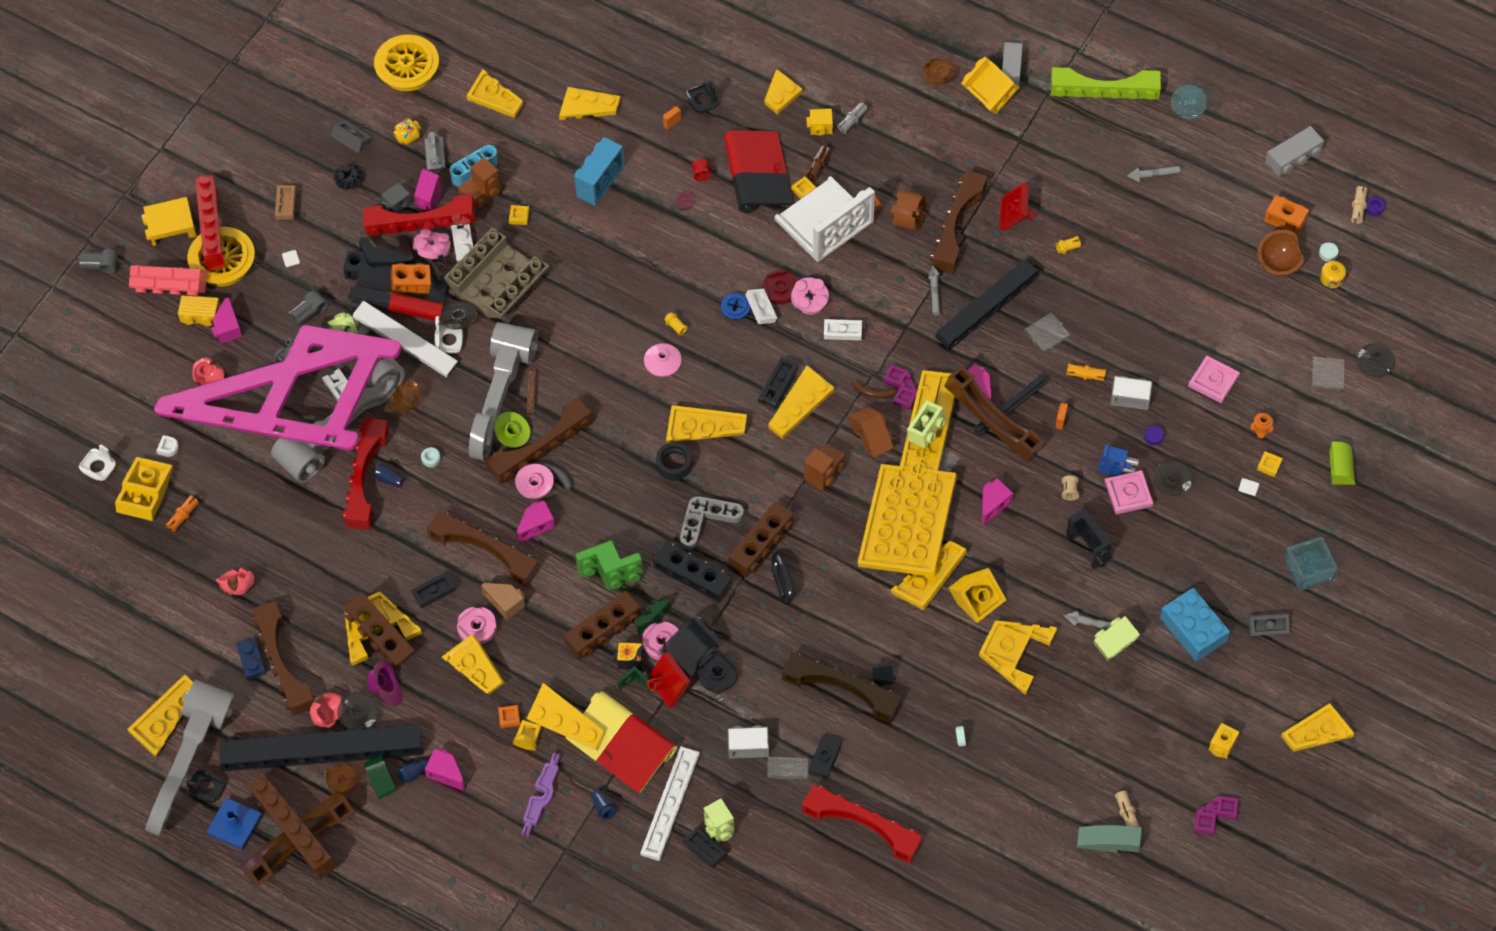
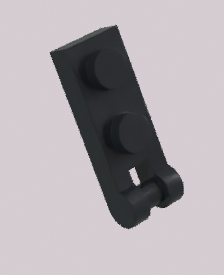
M781 357L763 388L758 402L762 404L767 403L771 408L776 409L798 369V364ZM769 393L775 394L774 397H769Z

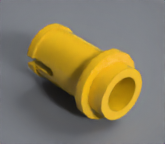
M1078 236L1064 241L1059 240L1056 243L1058 253L1062 254L1081 247Z
M671 312L665 317V324L667 326L670 325L679 336L683 335L688 327L677 318L678 315L676 313L673 314Z

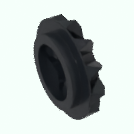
M350 163L346 166L341 165V168L336 169L334 174L336 185L346 190L358 187L363 180L362 170L357 165L353 166ZM351 173L352 177L345 178V174L349 175Z

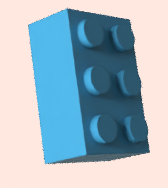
M605 137L595 145L592 154L586 157L584 165L581 169H577L574 175L578 198L594 206L597 205L624 168L622 145Z
M1194 588L1162 607L1160 619L1196 662L1228 641L1230 631Z

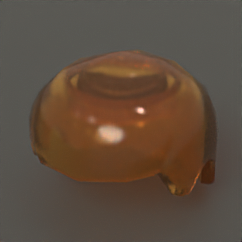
M336 764L332 770H325L324 779L331 791H337L342 794L355 786L356 774L353 768L347 765L339 766Z

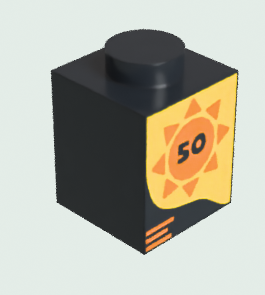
M618 642V650H614V661H617L618 669H632L635 666L638 670H642V643Z

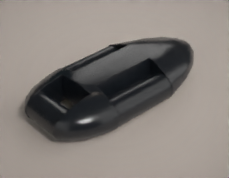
M775 552L771 562L773 577L780 597L785 603L789 604L795 595L794 583L786 562L780 554Z

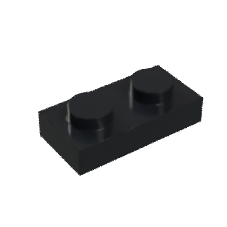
M445 572L411 591L419 606L423 608L456 590Z

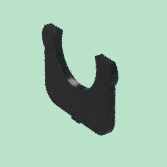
M397 236L399 247L391 251L377 249L370 243V237H360L359 245L363 249L366 261L370 264L395 265L399 263L409 264L413 261V253L409 245L410 239L406 236Z

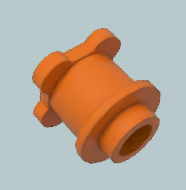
M1259 413L1255 416L1254 423L1251 424L1250 429L1257 433L1258 438H1264L1267 433L1273 432V419L1267 413Z

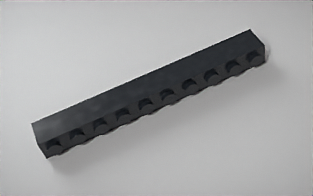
M407 724L403 727L386 726L379 729L374 727H368L365 730L347 729L342 732L326 731L325 733L318 734L314 732H308L305 735L287 734L282 737L271 735L258 739L248 737L245 740L227 739L219 742L220 766L223 772L371 760L379 755H382L383 758L423 755L421 727L415 724Z

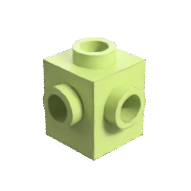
M348 313L337 314L334 317L335 319L327 322L331 330L354 334L358 332L356 328L359 327L357 320Z

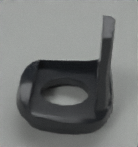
M709 81V84H700L686 92L690 105L698 113L712 110L718 104L713 81ZM704 94L709 99L705 104H698L695 102V97Z
M197 770L190 781L186 780L187 793L200 800L214 803L219 798L225 781L212 772ZM204 780H209L214 784L213 790L208 794H203L198 790L199 784Z

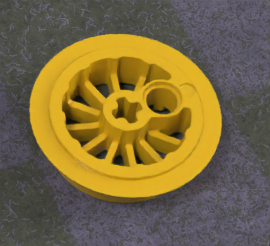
M400 35L389 39L380 46L374 58V68L377 75L390 87L406 92L424 87L431 80L439 64V55L435 46L427 39L417 35Z
M220 227L225 268L211 271L205 269V262L202 261L204 258L201 234L192 242L188 250L187 259L190 269L206 271V282L210 285L221 287L237 283L247 274L253 263L255 251L252 241L245 233L231 227Z

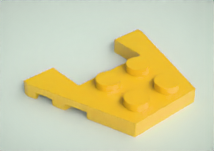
M380 591L368 597L392 626L398 625L406 641L422 634L420 627L410 621V618L400 612ZM363 613L359 618L362 621H368L370 615ZM345 617L350 662L354 666L368 659V655L361 644V641L368 639V637H362L357 631L358 626L354 622L350 623ZM381 628L372 630L374 635L383 632Z
M995 620L979 652V656L1022 693L1027 694L1034 676L1016 669L1030 638L1050 646L1057 628L1051 626L1050 628L1040 627V625L1026 626L1020 625V623Z

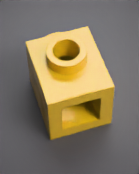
M832 109L810 110V117H806L807 128L811 130V135L832 134Z
M1221 723L1210 742L1209 751L1217 757L1227 759L1238 739L1239 731Z

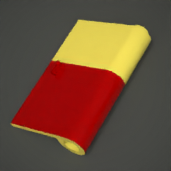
M604 691L593 695L591 704L583 713V715L606 732L598 751L566 737L568 741L639 794L663 761L668 762L677 750V746Z

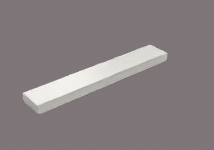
M365 301L360 304L353 314L354 319L382 337L399 341L404 351L446 378L457 364V360Z
M680 747L640 852L641 856L657 861L661 860L700 752Z

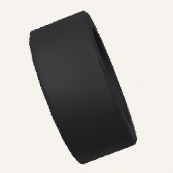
M677 442L663 445L656 455L657 471L668 480H681L686 477L692 468V455L688 447ZM673 453L684 456L685 464L679 469H669L663 465L665 456Z

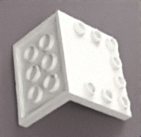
M830 176L826 182L780 215H775V221L819 262L874 222L875 191L869 187L865 191H860L853 198Z

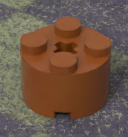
M899 190L897 203L893 204L891 208V214L894 215L892 225L909 230H919L925 219L923 208H927V197L922 194Z

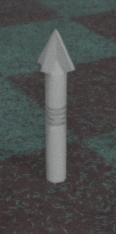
M1174 166L1143 171L1136 168L1127 177L1139 182L1141 178L1180 173V167Z
M932 266L928 279L931 281L932 313L934 316L940 315L938 275L940 273Z
M1078 611L1063 615L1074 626L1077 623L1106 630L1111 627L1110 622L1081 616Z

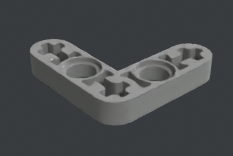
M699 496L693 497L689 501L680 535L681 546L687 550L694 549L697 546L704 518L738 523L744 517L743 507L737 503ZM697 504H700L698 509H695V506ZM719 506L722 510L719 513H713L711 508ZM734 510L738 511L736 516H732ZM695 519L699 523L697 526L691 527L688 525V522ZM689 532H691L692 540L687 543L686 540L688 539Z

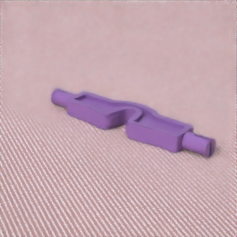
M552 754L550 763H545L535 783L536 790L543 792L544 795L541 797L531 796L523 818L525 825L521 832L524 836L526 834L529 837L532 827L538 825L543 810L549 806L553 799V784L559 772L557 766L561 757L559 754Z

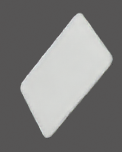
M296 250L282 253L286 267L300 263Z
M1242 478L1238 491L1255 496L1259 483Z

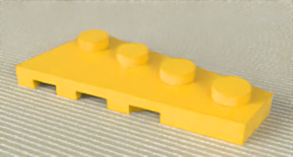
M806 366L768 424L769 429L783 439L834 392V387L809 366Z
M949 541L940 550L935 577L917 574L908 575L900 585H895L891 589V594L925 610L967 554L966 549Z

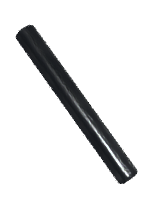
M1039 375L998 409L1007 416L1045 386L1048 380L1044 375ZM982 421L974 427L975 433L979 436H982L989 430Z

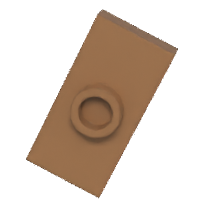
M277 185L276 220L294 219L296 185Z

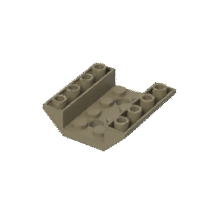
M491 228L444 279L461 300L488 318H502L549 268V265L536 256L529 260L507 245L506 236ZM508 266H513L515 268L513 271L505 270V268ZM485 291L491 292L489 296L484 297L481 295Z

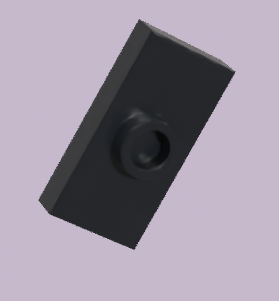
M822 735L808 773L827 779L841 742Z
M698 827L683 840V844L712 869L727 855L725 850Z

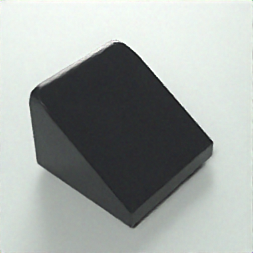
M892 662L872 666V676L875 684L884 686L894 683Z

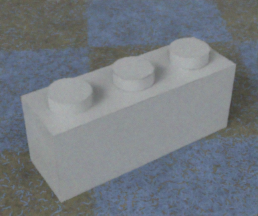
M1309 126L1269 150L1265 162L1280 177L1283 174L1290 173L1296 166L1305 164L1309 158L1318 156L1323 150L1324 140Z

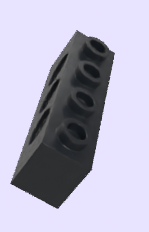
M665 541L653 558L654 569L719 604L732 587V577L729 573L714 568L707 561L703 562L697 559L690 552L682 551L676 544H669ZM677 560H678V561H681V562L678 563V564L673 563L674 561H677ZM692 569L698 570L695 573L690 572ZM709 578L714 579V581H711V582L706 581V580L709 579Z

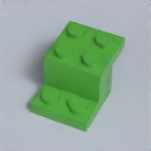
M612 540L575 554L577 572L580 578L590 577L595 572H599L607 590L617 589L625 583L636 582L643 577L642 560L639 553L620 559Z

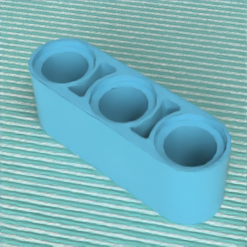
M486 145L454 163L450 167L452 183L455 186H461L472 178L470 167L483 157L496 167L498 164L496 148L492 145Z

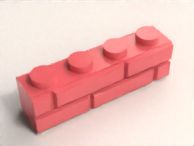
M132 265L130 268L129 287L135 289L137 293H146L147 290H153L152 293L164 294V291H170L171 295H181V292H187L188 296H198V293H205L207 272L201 269Z

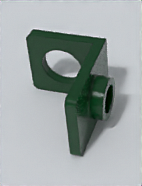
M635 666L618 680L620 690L636 678L652 693L650 688L648 689L647 681L650 679L645 672L641 673Z

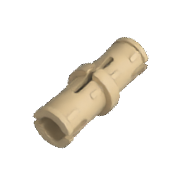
M1363 186L1356 187L1355 200L1352 202L1353 213L1351 222L1354 223L1355 219H1357L1356 224L1363 222L1364 210L1367 207L1366 195L1368 189L1364 187L1362 191Z
M1120 791L1115 794L1120 807V816L1124 818L1126 826L1140 827L1135 816L1136 810L1131 805L1127 791Z

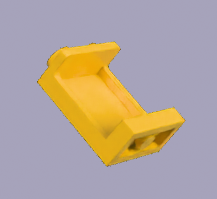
M983 57V59L976 63L975 68L965 75L961 83L994 114H997L1020 88L986 57Z
M187 197L143 207L145 212L142 215L144 226H148V229L145 230L147 240H151L153 246L156 245L157 239L188 232L189 238L196 237Z

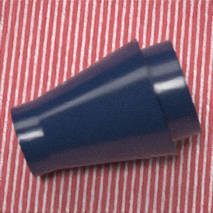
M381 463L374 474L377 481L398 488L404 480L402 476L387 464Z
M425 759L401 765L397 769L400 780L404 784L407 782L411 783L425 771L427 762Z
M600 789L592 792L591 798L593 799L598 816L604 820L612 818L616 814V805Z

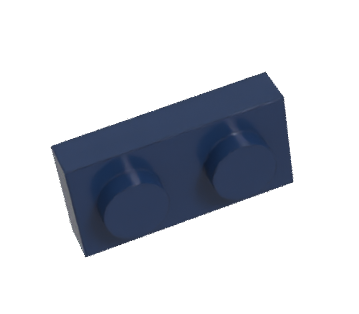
M255 637L236 643L246 679L250 680L265 675L266 672Z

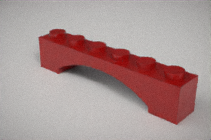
M214 175L197 177L195 180L205 266L207 271L225 268V259L219 225L218 192Z
M472 194L454 196V200L446 205L423 213H393L384 210L382 206L364 208V228L368 236L476 223V204Z
M365 418L364 424L360 425L359 436H361V439L356 445V453L358 455L353 460L354 475L350 476L349 485L351 490L346 495L348 506L343 511V520L346 521L347 528L370 530L373 510L372 505L367 504L364 497V479L373 456L382 446L387 444L389 433L387 420Z
M813 785L802 804V813L819 821L825 817L844 818L872 829L890 845L894 857L909 864L912 863L922 844V836L917 831L903 828L896 821L884 819L881 814L877 812L872 813L861 804H853L842 795H834L825 787Z

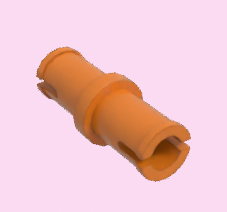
M190 495L183 505L175 510L176 513L165 524L172 532H176L183 521L188 520L189 514L199 504L196 498L193 500V496Z

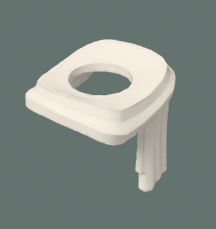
M439 316L436 317L435 347L444 353L460 352L463 344V330L460 325H440ZM453 334L457 340L455 344L448 346L442 342L443 336Z
M101 444L99 445V450L91 449L80 463L79 469L89 477L103 481L112 473L116 463L110 456L108 448ZM94 461H103L105 467L102 471L96 473L91 471L90 466Z

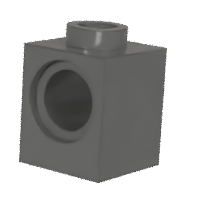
M399 183L381 194L383 202L381 204L386 211L400 213L412 204L410 194Z

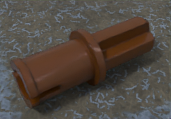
M823 145L816 157L812 158V164L806 173L808 178L816 180L821 168L825 167V160L830 153L828 147Z

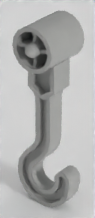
M497 322L490 339L491 357H496L494 363L495 374L482 414L476 413L469 439L470 458L486 461L489 457L495 439V421L499 416L508 386L514 381L520 362L531 364L538 349V331L535 329Z
M385 358L377 362L369 379L375 386L364 390L349 424L366 409L386 402L393 396L392 393H396V386L398 388L401 386L405 377V370L394 359ZM331 415L323 421L315 422L313 425L326 426ZM328 437L327 441L334 442L335 438ZM279 438L272 447L271 457L299 483H305L320 472L325 462V457L322 454L331 446H321Z
M196 679L190 690L184 693L183 700L185 702L181 715L190 719L183 734L182 745L149 816L145 828L146 832L156 836L161 835L171 813V805L183 783L196 750L202 746L210 726L220 730L225 719L232 715L230 707L234 694Z

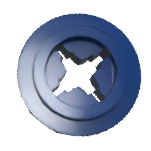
M732 293L722 300L721 312L731 320H740L750 312V304L745 295ZM738 302L739 308L733 311V307Z

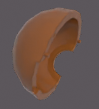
M1285 229L1275 230L1268 233L1260 241L1257 250L1258 260L1268 273L1276 276H1288L1296 272L1303 265L1304 259L1299 248L1296 233Z

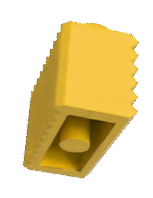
M181 295L178 311L180 322L187 325L194 323L204 326L213 325L212 319L221 306L219 298Z

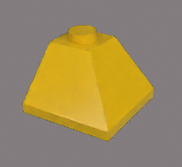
M989 568L965 575L949 587L956 603L976 623L1006 601Z

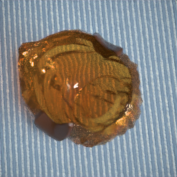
M931 59L929 63L924 65L922 73L928 86H941L949 83L954 70L948 60Z
M408 379L404 384L396 386L397 392L392 393L390 399L391 411L399 413L409 412L418 403L420 390L414 380Z

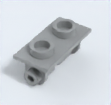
M430 132L428 139H425L427 170L446 168L443 137H439L436 132Z

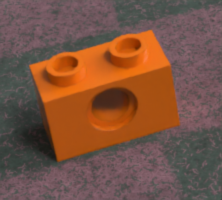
M1275 195L1266 211L1264 221L1283 230L1292 231L1298 236L1307 220L1309 209L1303 205L1295 204L1284 197Z

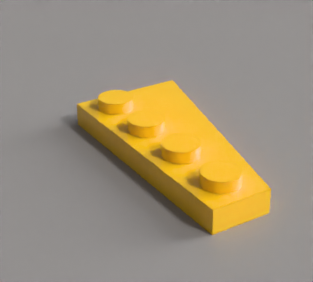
M672 405L666 443L745 435L747 414Z
M186 675L180 678L127 729L155 757L158 756L183 716L181 715L185 702L183 695L190 690L193 681Z
M544 683L527 716V720L597 751L606 733Z

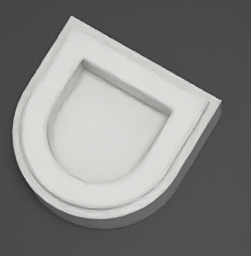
M163 435L156 452L158 455L171 457L177 454L179 445L175 438Z

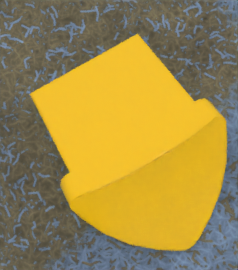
M522 720L513 744L523 749L536 750V742L542 729L541 725Z

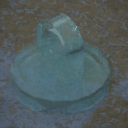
M1191 83L1182 84L1172 93V110L1181 118L1194 119L1205 111L1207 96L1200 86Z

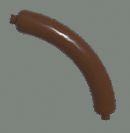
M852 381V386L858 392L872 398H890L896 396L898 392L895 389L886 391L871 390L858 381Z

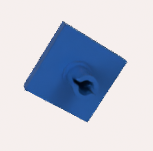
M226 798L206 831L207 835L244 850L262 818V813Z

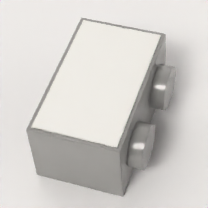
M1114 376L1110 405L1148 410L1152 381L1142 378L1133 379L1126 376Z
M755 725L750 728H743L742 726L728 728L729 759L769 757L768 727Z

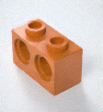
M403 263L392 265L391 288L393 293L429 294L431 286L430 265L420 263L415 265H405Z

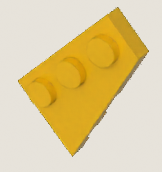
M484 69L467 94V100L516 118L523 106V101L509 89L501 86L499 81L491 78Z
M568 87L559 114V120L575 116L576 118H582V116L593 115L594 117L616 115L620 104V96Z
M1329 703L1283 732L1281 737L1290 749L1295 752L1354 737L1355 733Z

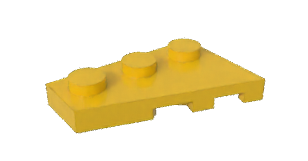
M473 634L442 656L445 661L468 677L471 682L486 694H491L505 683L477 637Z

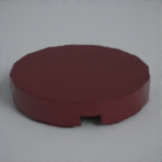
M776 270L767 275L762 283V287L771 303L778 305L792 302L791 292L798 279L794 274L788 273L786 270Z

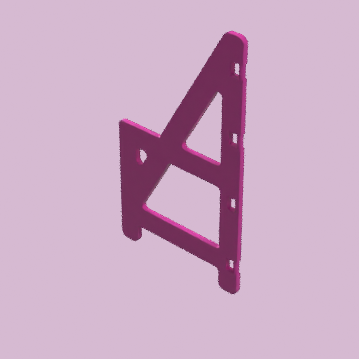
M303 325L283 362L161 397L154 411L159 416L174 417L185 421L218 427L223 426L234 430L351 451L355 449L359 436L356 432L346 431V428L380 358H397L402 345L396 340ZM313 346L323 347L320 351L309 353ZM358 358L326 426L278 418L299 375ZM273 383L258 414L206 405L213 400ZM177 409L184 410L183 414H178L175 412ZM227 418L234 419L233 423H227L225 421ZM277 427L285 428L284 432H276ZM328 437L336 438L335 442L327 441Z

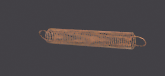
M534 372V375L533 373H528L527 408L530 413L534 412V409L531 407L534 408L535 389L532 388H535L536 372Z

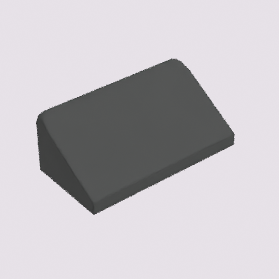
M346 120L335 124L331 133L334 139L356 153L361 152L372 140L370 135Z
M1288 613L1248 615L1250 636L1290 633Z

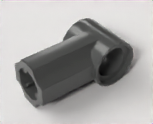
M105 249L102 253L82 252L79 257L80 268L99 269L108 274L114 273L116 271L118 253L111 249Z
M312 290L306 294L301 304L289 312V315L297 325H302L315 313H323L328 307V302L316 290Z

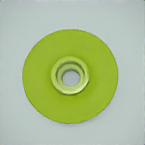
M504 412L497 417L494 432L502 444L517 448L523 446L528 441L530 427L521 415L515 412Z

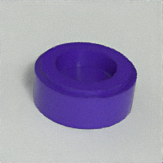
M1373 197L1367 201L1365 210L1371 216H1379L1383 213L1385 204L1380 198Z
M1150 426L1146 429L1144 439L1148 444L1159 445L1163 441L1164 432L1160 427Z

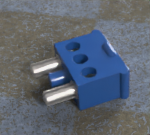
M1107 444L1099 462L1098 472L1113 476L1121 475L1122 472L1132 473L1136 469L1131 466H1138L1139 460L1127 457V450Z

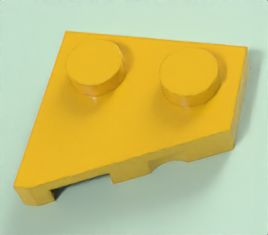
M777 69L764 103L778 115L802 94V88Z

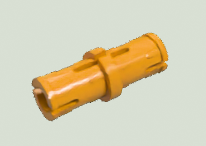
M1068 363L1067 376L1104 382L1106 369Z

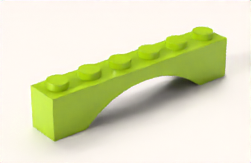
M1052 67L1051 96L1108 97L1113 99L1137 98L1148 100L1159 99L1160 71L1142 70L1126 79L1102 81L1085 77L1071 68Z

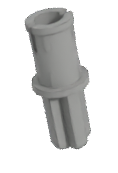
M859 103L837 125L841 132L846 134L854 124L859 122L858 119L868 109L865 103Z

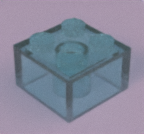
M1322 536L1286 548L1283 559L1299 591L1335 580L1338 567Z

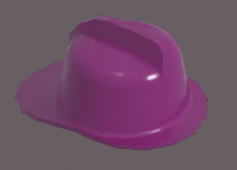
M385 660L379 661L373 670L368 671L367 682L369 689L381 696L388 705L398 706L402 701V691L393 668L389 662Z

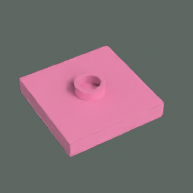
M1206 356L1190 380L1188 387L1222 404L1240 376V372Z
M1142 470L1105 478V485L1115 514L1153 506V500Z

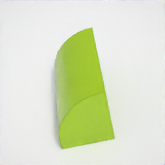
M1332 442L1329 450L1332 485H1355L1352 447L1344 442Z

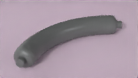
M535 463L547 467L551 473L555 474L562 481L565 489L571 490L572 484L561 469L548 463Z

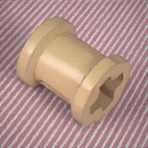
M1068 475L1062 478V484L1064 485L1063 499L1072 501L1079 498V492L1077 491L1078 477Z

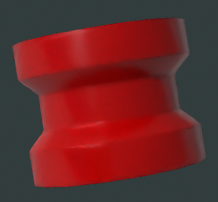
M698 159L691 164L694 171L693 178L696 181H706L711 177L708 160Z

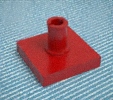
M1023 182L1001 197L999 229L1006 231L1022 219L1031 220L1035 216V210L1028 207V184Z
M666 652L662 654L650 673L647 687L652 692L657 691L666 705L671 708L676 706L691 681L672 655Z

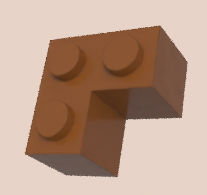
M485 157L470 167L472 178L458 187L459 196L472 194L476 209L484 206L489 199L496 197L501 191L498 170Z
M866 407L848 415L853 432L861 437L868 455L874 458L893 449V437L887 431L885 426L887 421L883 414Z
M826 443L820 451L814 448L804 461V481L821 491H824L827 486L830 487L834 482L835 475L838 472L840 473L845 467L844 454Z

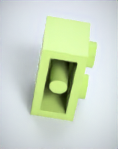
M926 400L907 428L909 442L926 449L929 443L934 441L937 431L944 426L946 421L943 407Z
M1126 616L1122 619L1117 617L1110 623L1111 627L1108 630L1102 629L1094 635L1096 639L1093 643L1107 661L1111 660L1140 636Z
M719 799L704 807L705 830L709 838H714L716 843L729 840L734 834V818L723 800Z

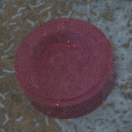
M681 192L677 194L675 205L679 210L687 211L693 207V196L690 193Z

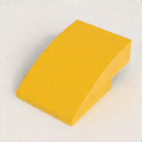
M136 457L122 482V490L115 501L116 512L153 521L167 489L173 466Z

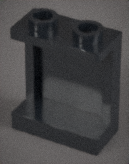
M1085 508L1070 516L1066 536L1070 541L1081 536L1093 552L1092 569L1104 567L1109 562L1112 542Z
M693 616L658 651L661 654L669 652L689 678L696 672L700 662L716 648L720 647L722 643L719 636L706 627V622L702 618Z

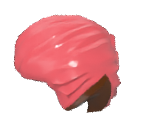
M202 358L193 364V379L200 386L224 379V369L217 360Z
M239 568V572L234 569L217 578L216 582L229 595H241L251 588L255 578L251 571Z
M327 693L319 695L314 699L310 707L311 719L319 727L330 728L336 725L343 714L342 697L338 694Z

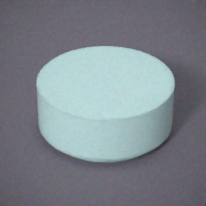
M1333 243L1322 244L1319 250L1320 258L1327 262L1334 261L1338 255L1337 246Z
M432 447L423 450L421 453L422 463L427 467L437 466L441 460L439 451Z
M956 727L958 746H966L964 727Z

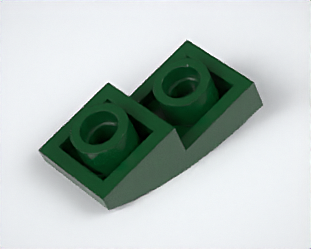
M667 599L655 601L649 606V614L640 615L634 620L635 630L638 635L644 633L651 624L660 622L668 613L669 604Z
M382 755L363 763L378 799L397 791Z

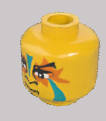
M407 118L395 126L393 133L400 144L409 145L420 138L419 131L421 127L416 120L413 122Z
M1338 261L1325 263L1320 275L1322 284L1328 288L1340 287L1344 282L1346 269Z

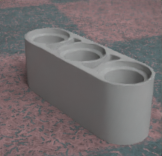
M1005 42L1002 71L1019 86L1022 43Z

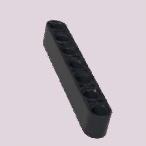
M1026 259L1021 261L937 331L935 338L947 349L954 348L1033 283L1039 276L1040 271Z

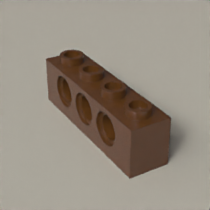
M774 501L728 556L729 566L746 577L751 573H755L762 559H766L770 555L772 547L778 545L783 538V534L786 531H790L793 527V512ZM771 525H777L778 527L772 528V527H770V526H771ZM751 552L755 553V555L749 556L747 554Z
M624 591L563 635L564 644L578 660L587 657L596 647L603 646L610 637L620 634L624 627L630 623L633 624L634 620L641 615L640 606L627 591ZM623 614L622 617H616L615 615ZM601 625L608 626L606 628H600ZM586 636H591V637H592V638L589 639V640L584 639V637H586Z
M363 592L344 607L346 619L358 626L357 631L364 638L367 636L371 641V647L376 652L380 651L385 656L383 660L389 662L395 669L414 654V649ZM367 613L370 615V619L362 621L359 616ZM375 628H381L383 630V634L380 636H375L372 633V630ZM389 642L396 645V648L392 651L385 648V645Z

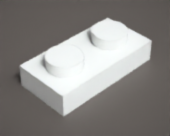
M748 290L745 295L758 324L775 323L777 316L765 290Z
M824 320V339L861 340L862 320Z

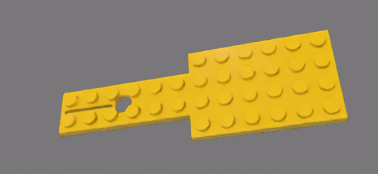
M922 370L910 424L926 400L943 407L946 421L944 426L937 431L934 441L929 443L926 449L909 442L907 433L900 466L881 464L859 554L858 567L935 577L957 479L956 473L939 471L956 398L944 387L951 373Z

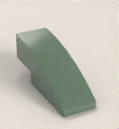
M1118 825L1079 827L1077 848L1117 853L1118 850L1139 852L1142 827Z

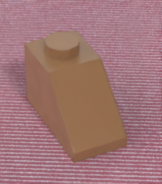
M483 583L481 585L483 595L506 620L525 607V596L520 589L516 590L512 585Z

